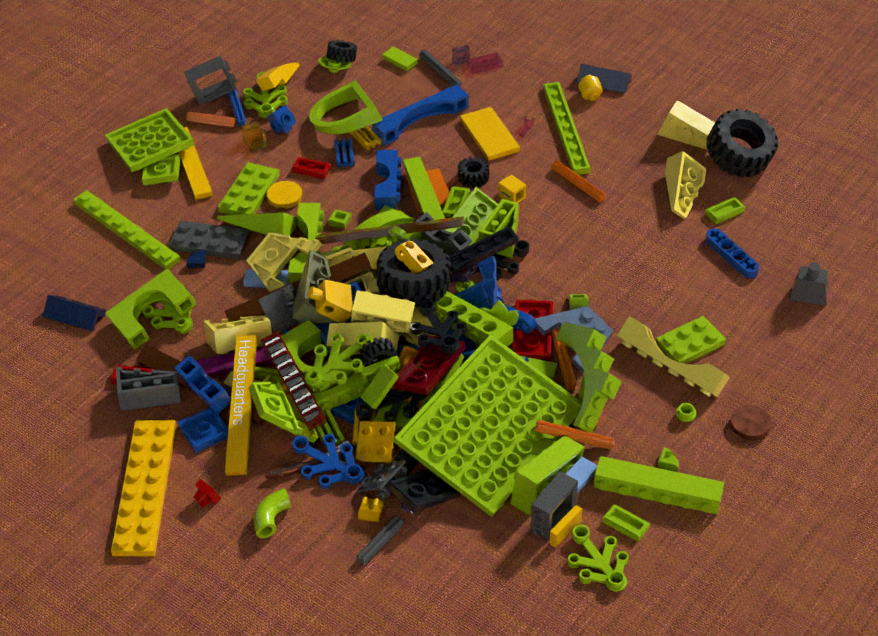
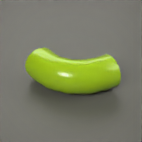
M285 488L266 496L258 504L253 517L254 530L257 537L268 538L275 534L277 530L274 520L276 515L291 508Z

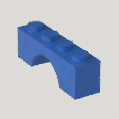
M377 150V175L385 177L387 180L375 185V211L381 210L385 205L397 210V203H400V192L397 191H401V180H398L401 179V168L398 169V167L402 166L401 157H398V150Z

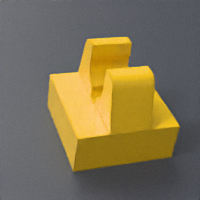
M363 497L358 519L379 522L383 510V500Z

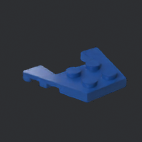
M493 256L477 263L483 281L455 294V296L479 309H492L493 305L497 302L496 259Z

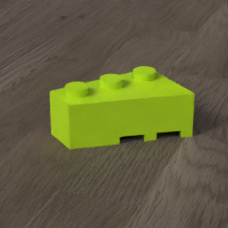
M502 198L479 230V241L508 226L516 234L519 221V203ZM515 244L497 254L513 258Z

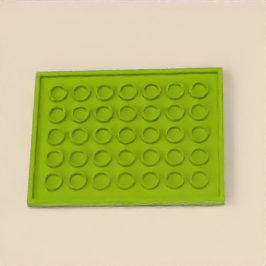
M489 335L394 437L393 442L493 517L512 495L516 471L528 464L530 459L536 458L543 449L549 448L555 440L558 441L560 437L536 432L535 425L537 421L542 420L570 427L581 409L582 402L495 337Z

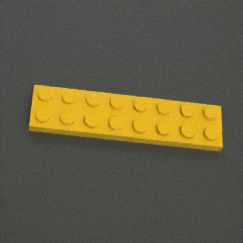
M135 420L111 548L112 556H155L176 431L175 420Z

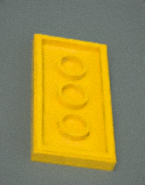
M492 107L460 116V121L488 161L520 152V146Z

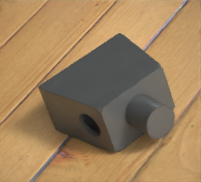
M815 262L810 263L809 267H800L792 285L790 300L826 306L829 292L828 272L820 269V265Z

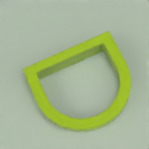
M356 80L321 98L313 106L309 114L314 128L325 134L349 133L383 120L376 106ZM359 99L365 109L342 120L334 122L321 121L323 115L332 108Z

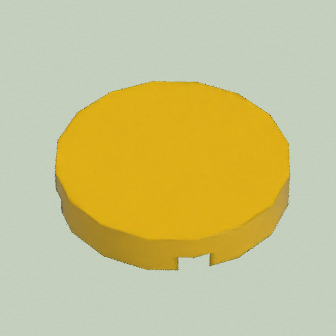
M280 181L274 183L267 190V200L275 208L284 207V209H289L298 205L302 200V189L295 182Z

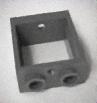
M222 56L184 71L187 82L199 105L236 90L235 82L237 80L235 75L229 72L231 70L227 60L224 61ZM219 69L224 71L227 79L202 90L200 89L196 81L197 79Z
M560 471L532 503L531 531L537 536L549 540L550 530L577 505L578 480Z

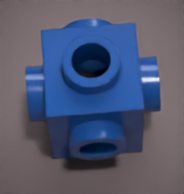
M286 105L266 116L272 130L276 134L282 131L284 134L293 129L292 125L297 123L294 114L289 111Z

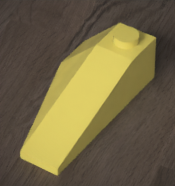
M682 151L667 158L665 176L671 211L685 219L693 206L694 198L699 194V188L703 187L705 183L706 168Z

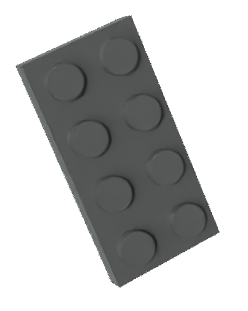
M180 221L170 241L169 249L186 253L206 250V255L240 260L249 239L250 231L249 229Z

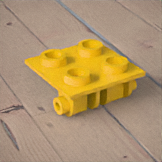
M360 421L355 459L362 462L390 463L393 460L392 449H394L393 440L395 431H397V428H395L396 422Z

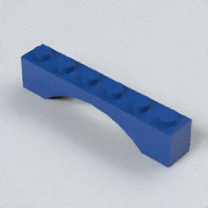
M456 84L382 117V121L372 124V131L381 139L383 146L398 140L408 126L422 118L439 114H456L469 108V95Z

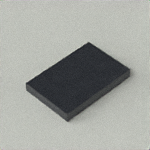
M430 469L390 481L387 486L413 513L460 496V492Z

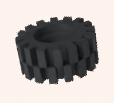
M344 40L329 41L326 56L328 59L336 60V62H354L356 60L357 45L349 41L345 42Z
M470 156L468 160L464 158L458 164L459 182H462V185L467 184V187L473 185V188L476 185L478 187H481L482 184L485 185L486 181H489V163L486 160L483 161L481 157L478 159V156H474V159Z
M380 337L379 340L374 338L373 342L369 340L367 341L368 345L364 344L362 346L363 349L359 350L360 354L358 356L364 367L397 355L392 342L388 338Z

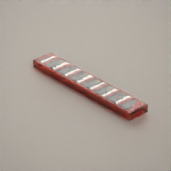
M279 331L261 339L308 430L311 431L325 424L327 420Z

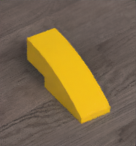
M288 63L271 68L261 74L256 81L262 91L286 84L300 64Z

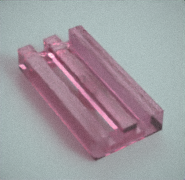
M497 52L466 60V64L469 66L472 74L503 67V61Z

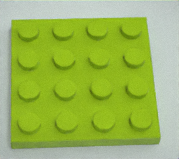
M167 108L105 134L108 143L131 172L139 171L143 167L155 164L159 160L195 145L194 139Z

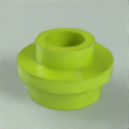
M682 403L676 410V416L683 422H690L695 419L696 410L692 404Z

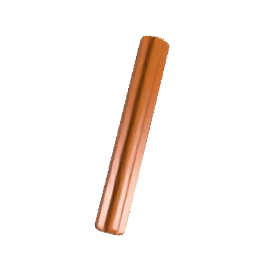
M557 160L552 163V170L596 201L602 202L605 200L606 194L577 173Z
M560 329L553 330L552 338L566 389L568 391L576 390L577 383L567 347L555 339Z
M538 420L535 425L536 432L560 438L565 435L576 442L609 450L614 446V438L542 420Z

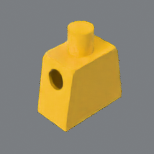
M324 280L318 288H309L307 297L315 300L318 313L338 323H345L352 316L351 285Z

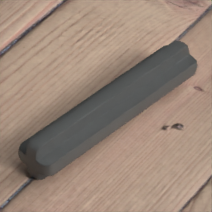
M398 516L393 517L357 554V561L362 565L367 564L403 526V520Z

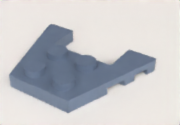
M588 306L535 318L537 322L536 329L543 336L557 327L561 328L563 321L593 328L607 337L603 347L614 331ZM577 354L572 357L571 363L583 374V366Z

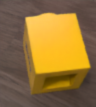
M511 174L499 182L498 196L519 203L526 198V184Z

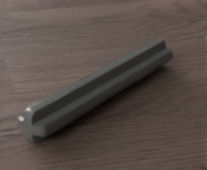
M425 49L421 50L419 57L451 86L457 84L460 87L462 85V82Z

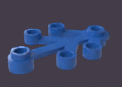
M326 434L323 437V444L327 447L329 456L309 446V441L306 437L297 436L294 438L292 445L295 453H305L322 462V464L303 466L301 475L304 479H311L314 474L331 470L341 472L331 476L326 474L320 476L319 486L323 489H328L331 484L347 481L350 484H358L363 480L364 471L362 467L355 464L351 444L344 443L341 446V455L345 457L347 463L345 465L339 462L334 435ZM327 439L333 440L331 443L326 442ZM300 445H303V446H304V448H301V449H300V448H297V447L300 446ZM345 448L350 449L349 452H345V451H343V450H344ZM306 470L311 471L310 474H305L304 472ZM352 473L357 474V476H355V477H352V476H350V475H351ZM323 480L329 481L326 484L322 483Z

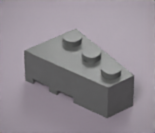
M116 367L117 395L121 411L181 403L177 372L152 370V373L141 372L140 369L136 368L133 371H126L122 367Z

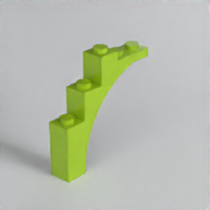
M563 321L555 339L575 350L581 360L585 378L582 406L573 425L580 430L592 433L608 398L614 400L622 381L608 373L614 358L601 351L607 337L593 328Z

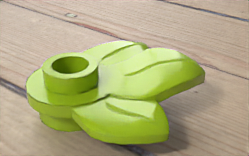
M500 300L493 305L491 310L481 308L484 312L510 326L515 325L519 319L518 311H508Z

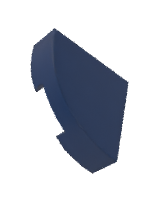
M206 250L192 254L186 261V267L205 268Z

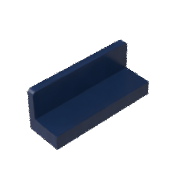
M581 64L577 83L579 84L584 76L592 75L599 79L602 89L626 93L628 82H631L632 75L626 72Z
M48 295L43 317L94 331L97 317H105L106 309L58 295Z

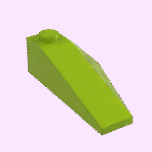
M284 212L221 215L217 218L218 220L265 235L270 232L290 235V237L298 224L297 217Z

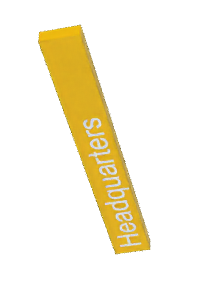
M256 335L236 336L225 465L226 476L247 475L252 396L249 387L254 382Z

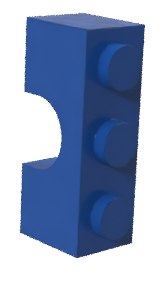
M190 355L175 367L180 378L217 415L231 403L226 390L214 379L211 380Z

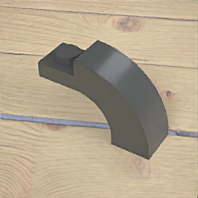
M426 212L415 222L430 221L434 219ZM460 228L455 232H448L445 229L420 232L425 238L424 240L429 241L431 244H437L448 256L466 248L472 243V240Z

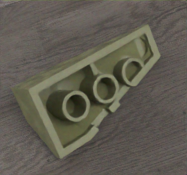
M312 250L308 252L293 305L292 317L303 323L307 320L313 324L336 322L318 313L315 300L307 297L310 287L318 288L324 280L330 281L329 278L331 277L327 258Z

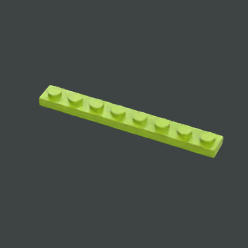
M88 190L73 199L77 207L165 270L167 268L169 270L181 262L178 254Z

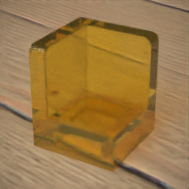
M258 121L242 126L243 140L251 151L267 146L266 133Z

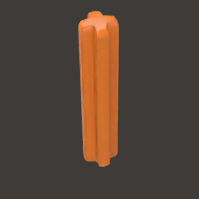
M190 111L186 115L188 122L231 128L236 124V120L233 117Z

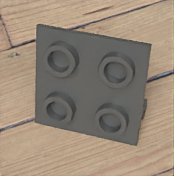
M292 284L258 299L265 316L271 322V329L274 334L297 323H301V321L292 317L296 297Z
M406 461L378 464L373 469L372 475L361 482L357 493L376 490L379 499L388 498L392 493L387 488L388 483L407 476L408 469L403 466Z

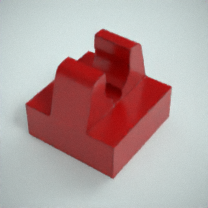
M200 479L195 484L198 490L193 498L203 508L211 501L217 504L221 499L217 492Z

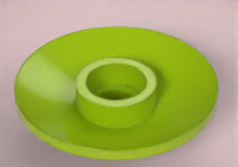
M327 56L321 57L318 60L320 65L328 68L332 73H338L339 70L351 67V62H336V60L328 59Z

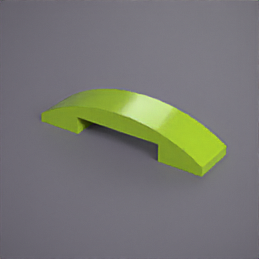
M398 210L386 211L367 219L354 230L410 223L412 218ZM369 238L344 241V245L351 247L353 250H360L370 244Z

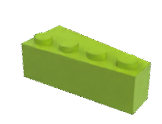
M564 435L558 441L555 440L549 448L543 449L536 458L530 459L528 464L516 471L510 504L531 516L532 503L560 471L566 474L583 457L585 447Z

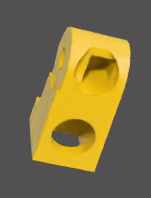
M406 241L395 249L396 257L404 262L410 269V273L424 272L433 264L413 241Z

